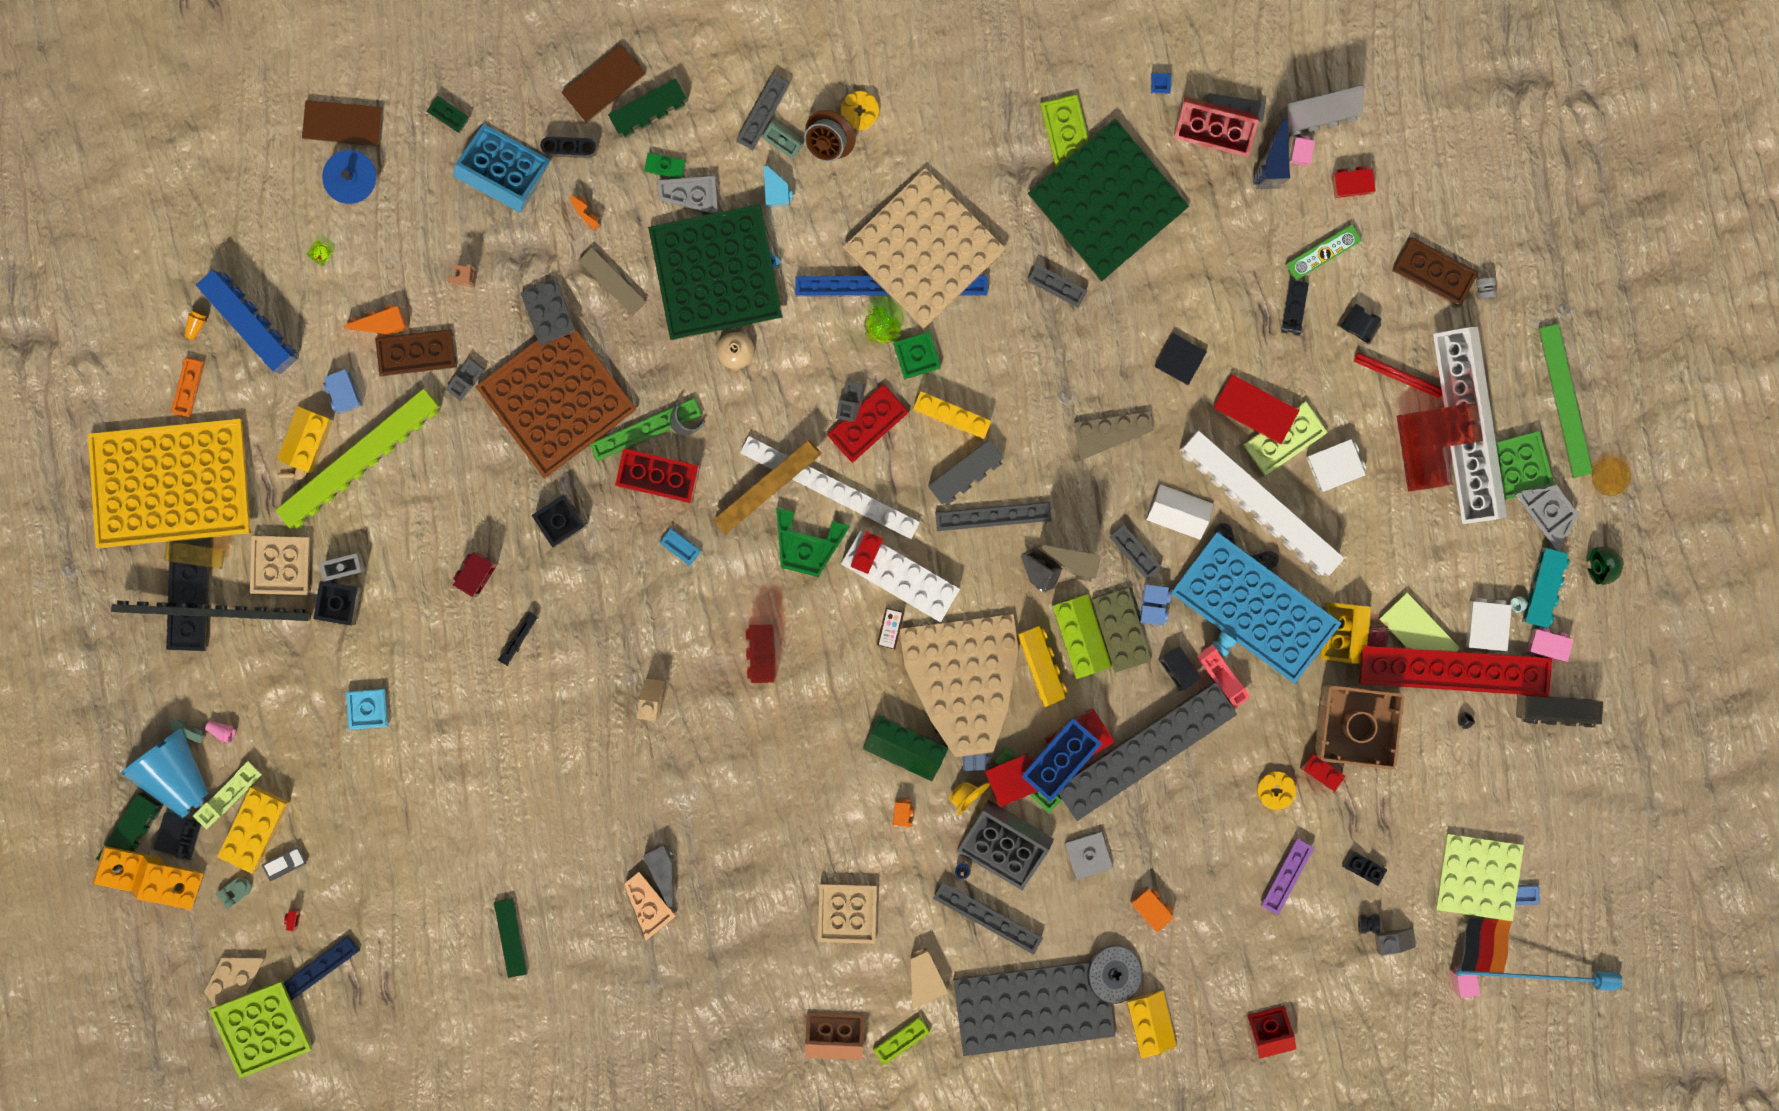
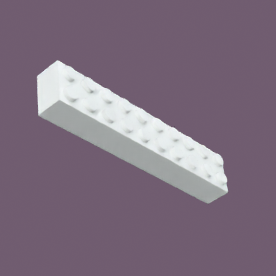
M1478 327L1435 333L1433 337L1462 524L1507 518Z
M1200 431L1194 432L1179 449L1183 452L1181 456L1188 462L1193 461L1197 465L1195 468L1203 475L1208 474L1211 477L1210 481L1215 486H1222L1226 490L1224 493L1231 500H1238L1241 509L1246 513L1251 512L1254 514L1253 519L1257 523L1266 525L1269 528L1267 531L1275 538L1280 537L1283 540L1282 544L1288 550H1295L1298 553L1296 555L1297 558L1303 563L1311 564V570L1318 576H1330L1344 560V557Z

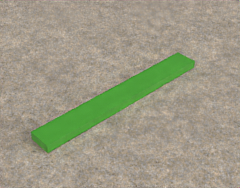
M1559 324L1538 328L1572 478L1592 474Z

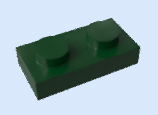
M436 96L427 110L429 114L459 134L470 119V117L439 96Z

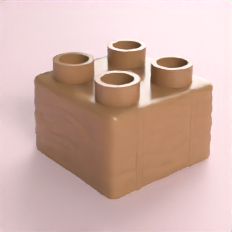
M1336 684L1324 685L1321 692L1315 755L1325 762L1395 769L1399 751L1404 696L1400 693Z

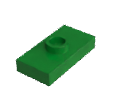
M648 153L644 172L682 179L686 161Z

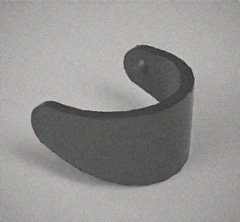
M677 403L670 415L672 429L682 436L694 434L704 425L705 420L703 419L696 429L685 428L677 419V410L680 403Z

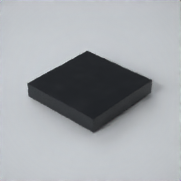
M1173 333L1155 368L1188 386L1207 352Z

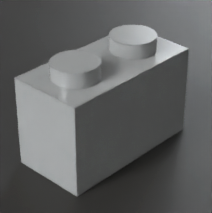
M361 553L319 563L324 581H332L366 572Z

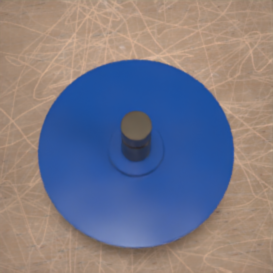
M344 150L334 154L326 162L322 173V181L326 192L334 200L344 204H355L365 200L372 193L376 184V170L371 160L364 154L354 150Z

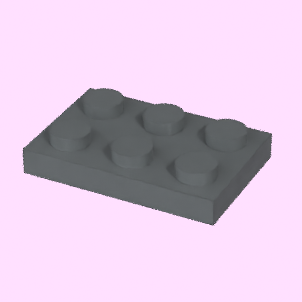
M556 278L521 292L523 302L541 346L576 331Z

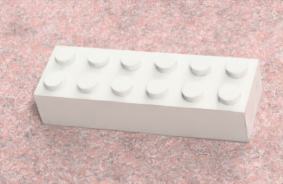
M860 531L841 564L941 622L960 589L884 544H881L869 574L850 567L865 534Z

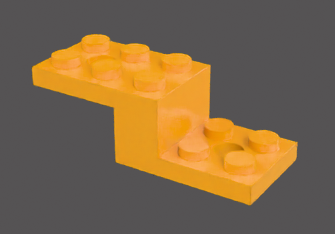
M104 846L92 882L95 885L131 891L138 900L192 910L203 873L201 871L166 865L157 856ZM118 864L123 866L119 873L113 872L114 866ZM177 883L183 884V888L180 891H174V886Z

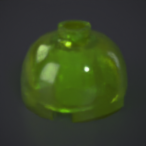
M876 306L867 314L864 327L866 330L865 335L871 342L875 341L878 344L885 345L901 336L899 334L901 329L891 315L888 317L884 314L886 310L881 306Z

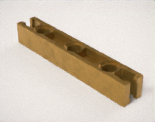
M809 439L713 521L726 535L822 453Z

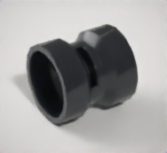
M1365 914L1358 915L1359 933L1366 934L1370 931L1373 934L1380 933L1379 914H1372L1370 917Z

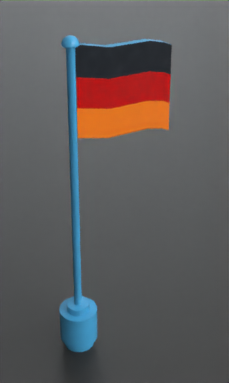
M1469 918L1467 922L1464 955L1461 967L1456 971L1458 976L1477 975L1592 982L1596 990L1615 991L1622 986V976L1615 971H1596L1592 978L1504 973L1508 957L1509 931L1512 921Z

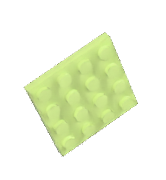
M1446 833L1435 909L1513 921L1524 845Z

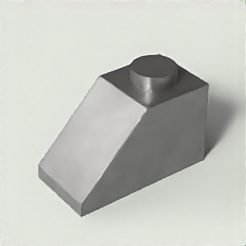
M1033 549L1022 553L1021 558L1030 583L1035 585L1038 590L1044 592L1055 588L1063 568Z
M1413 928L1375 933L1377 952L1380 955L1401 953L1416 948Z

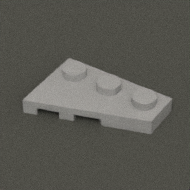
M715 176L657 180L660 201L712 214L718 213Z

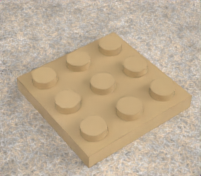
M251 536L250 593L309 595L310 537Z
M819 884L818 942L875 944L877 885Z

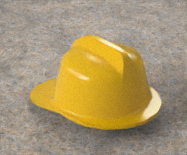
M964 782L956 786L949 795V800L957 808L956 815L960 816L973 801L987 790L990 783L977 787L969 782Z

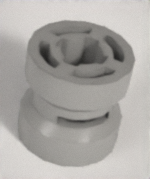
M1495 278L1476 280V286L1479 288L1477 293L1478 300L1497 297V291L1494 290Z

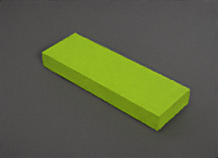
M918 1016L873 1048V1051L881 1063L886 1065L931 1033L921 1017Z

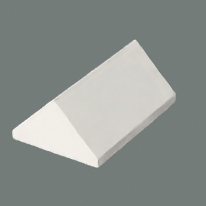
M1159 484L1146 520L1201 540L1210 521L1214 504Z

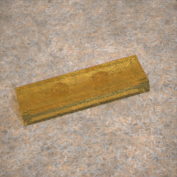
M166 542L164 561L223 569L225 550Z

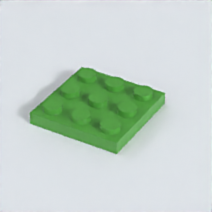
M1540 431L1496 442L1505 500L1516 497L1514 493L1518 491L1554 484Z

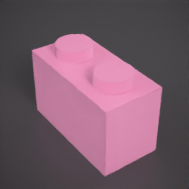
M1539 626L1538 630L1532 629L1526 651L1568 662L1574 640L1568 638L1569 634L1557 632V635L1550 633V629Z
M1457 965L1455 969L1450 970L1453 992L1457 996L1467 998L1480 995L1477 975L1458 976L1456 971L1460 969L1461 965Z

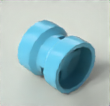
M1221 631L1218 635V642L1215 641L1212 644L1221 655L1227 657L1229 654L1228 648L1234 647L1237 641Z

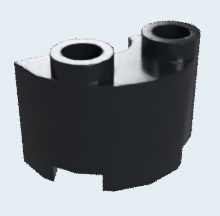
M1355 304L1353 307L1348 306L1337 326L1370 345L1381 327V318L1375 314L1369 315L1365 313V309L1358 304Z

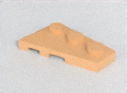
M640 871L624 884L643 930L645 940L649 939L676 916Z

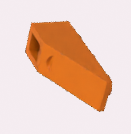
M394 304L384 307V311L379 313L376 311L365 314V318H352L347 321L348 324L343 325L347 330L390 336L408 329L401 307Z

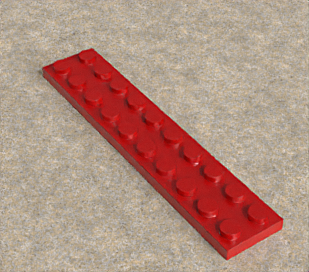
M1362 645L1359 684L1549 697L1552 658Z

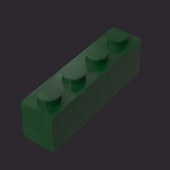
M675 78L609 113L608 116L618 135L626 138L633 135L635 129L639 127L643 129L651 125L652 120L665 118L669 115V111L682 109L688 101Z
M143 792L138 793L104 846L135 852L140 845L139 839L141 836L144 837L150 829L149 823L160 814L159 808L161 804ZM103 848L96 858L98 861L100 860ZM118 864L114 866L113 870L117 871L123 868V866Z

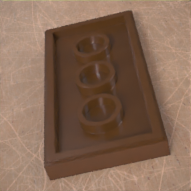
M620 44L566 88L562 94L587 123L646 74Z
M305 100L302 139L379 146L383 108Z
M1413 237L1409 238L1392 270L1394 273L1459 307L1464 302L1479 273Z
M452 329L375 338L380 377L457 368Z

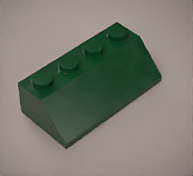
M878 715L863 747V750L929 781H933L949 749L948 746L881 715Z

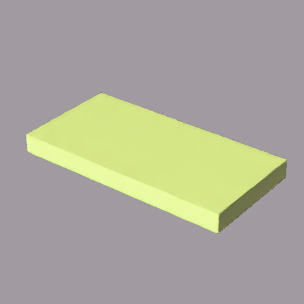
M1306 401L1296 407L1300 411L1281 445L1260 433L1243 444V447L1263 476L1268 475L1328 433Z
M1405 593L1379 618L1385 627L1406 648L1458 651L1460 649L1408 593Z

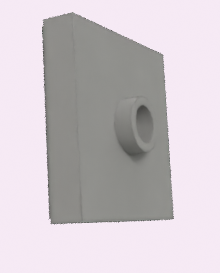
M1102 831L1065 842L1076 880L1113 869Z

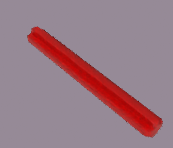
M1360 352L1356 353L1354 357L1355 363L1437 398L1442 396V389L1437 385Z

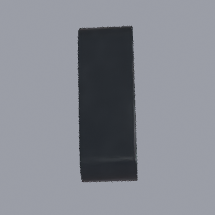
M545 137L540 144L542 151L551 157L593 158L598 152L596 143L589 138ZM549 142L555 143L552 151H546L545 149L546 144ZM568 143L574 144V149L571 152H566L564 149ZM586 144L593 145V150L590 153L584 152Z

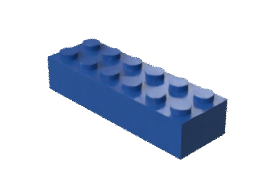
M211 270L196 284L197 288L273 372L282 374L298 360L295 356L297 352L291 345H287L282 341L284 338L277 330L274 331L269 327L271 325L269 320L257 313L258 308L251 301L248 302L244 299L246 295L240 288H236L231 284L233 281L226 273L223 274L221 271Z

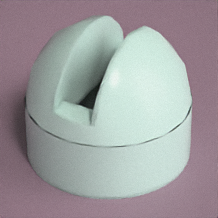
M1518 596L1513 598L1510 604L1513 611L1520 613L1527 608L1528 601L1526 598Z

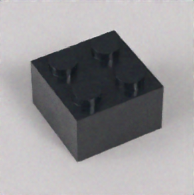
M565 494L531 515L552 548L557 547L587 527Z
M320 581L313 619L350 626L356 625L362 587Z

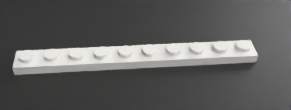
M748 436L740 452L772 470L789 457ZM809 466L792 479L912 539L920 523Z

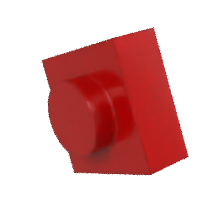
M291 909L285 914L284 924L286 925V930L295 931L298 928L300 910Z

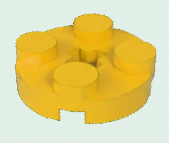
M857 91L846 96L841 105V115L849 121L854 130L863 131L870 128L877 121L879 106L874 96L867 92ZM858 106H862V109L866 110L865 113H862V116H858V113L854 112L855 109H858Z
M1272 771L1259 780L1257 795L1267 808L1281 810L1289 807L1296 795V786L1293 779L1287 774L1280 771ZM1276 785H1279V789H1282L1278 796H1274L1275 794L1271 792V789L1275 788Z

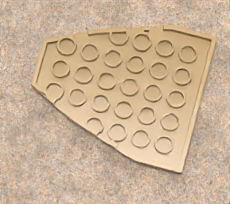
M1014 614L900 629L905 669L931 723L939 732L954 757L993 753L1008 711L1019 654Z

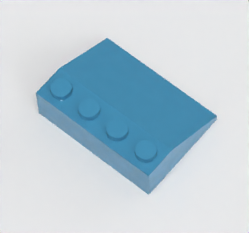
M483 123L456 162L453 177L521 213L551 160Z

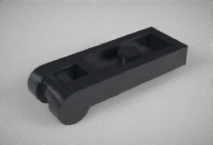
M1289 280L1281 333L1287 334V332L1300 336L1309 283ZM1289 319L1296 320L1295 325H1289Z

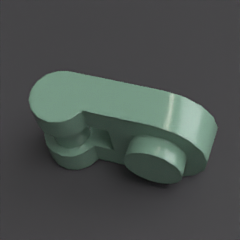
M184 720L173 721L170 724V729L173 732L181 729L184 736L192 741L202 743L205 735L202 734V729L194 726L190 728L186 726Z
M239 877L215 895L218 899L221 898L225 903V908L229 909L249 894L252 889V883L246 877ZM229 891H232L235 895L232 899L227 894Z

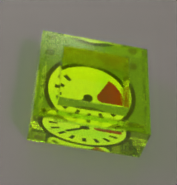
M317 240L307 253V256L323 267L334 251Z

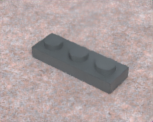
M1208 94L1207 102L1259 115V122H1263L1266 102Z
M1036 264L1028 279V282L1076 308H1079L1087 293V290L1038 264Z
M1124 524L1109 537L1146 580L1150 579L1162 568Z

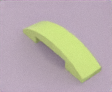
M249 761L234 774L235 776L209 802H206L193 815L206 830L226 813L262 775Z

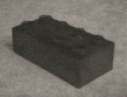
M1517 694L1516 717L1521 718V722L1538 724V720H1541V723L1547 725H1557V722H1560L1561 725L1576 726V723H1579V726L1595 728L1596 724L1602 725L1603 701Z

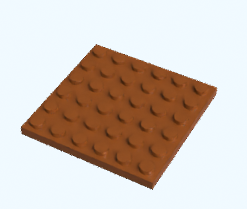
M577 329L571 334L542 346L538 340L475 386L544 479L637 410Z

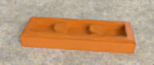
M188 357L184 358L171 413L191 417L205 362Z

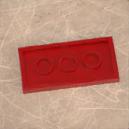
M1231 375L1213 409L1280 445L1300 411L1234 375Z
M883 384L861 404L855 422L843 420L827 436L851 463H854L903 419L909 411Z

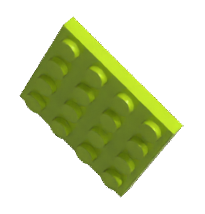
M282 980L209 1009L239 1079L312 1050Z

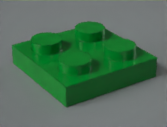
M930 332L893 343L904 380L941 369Z

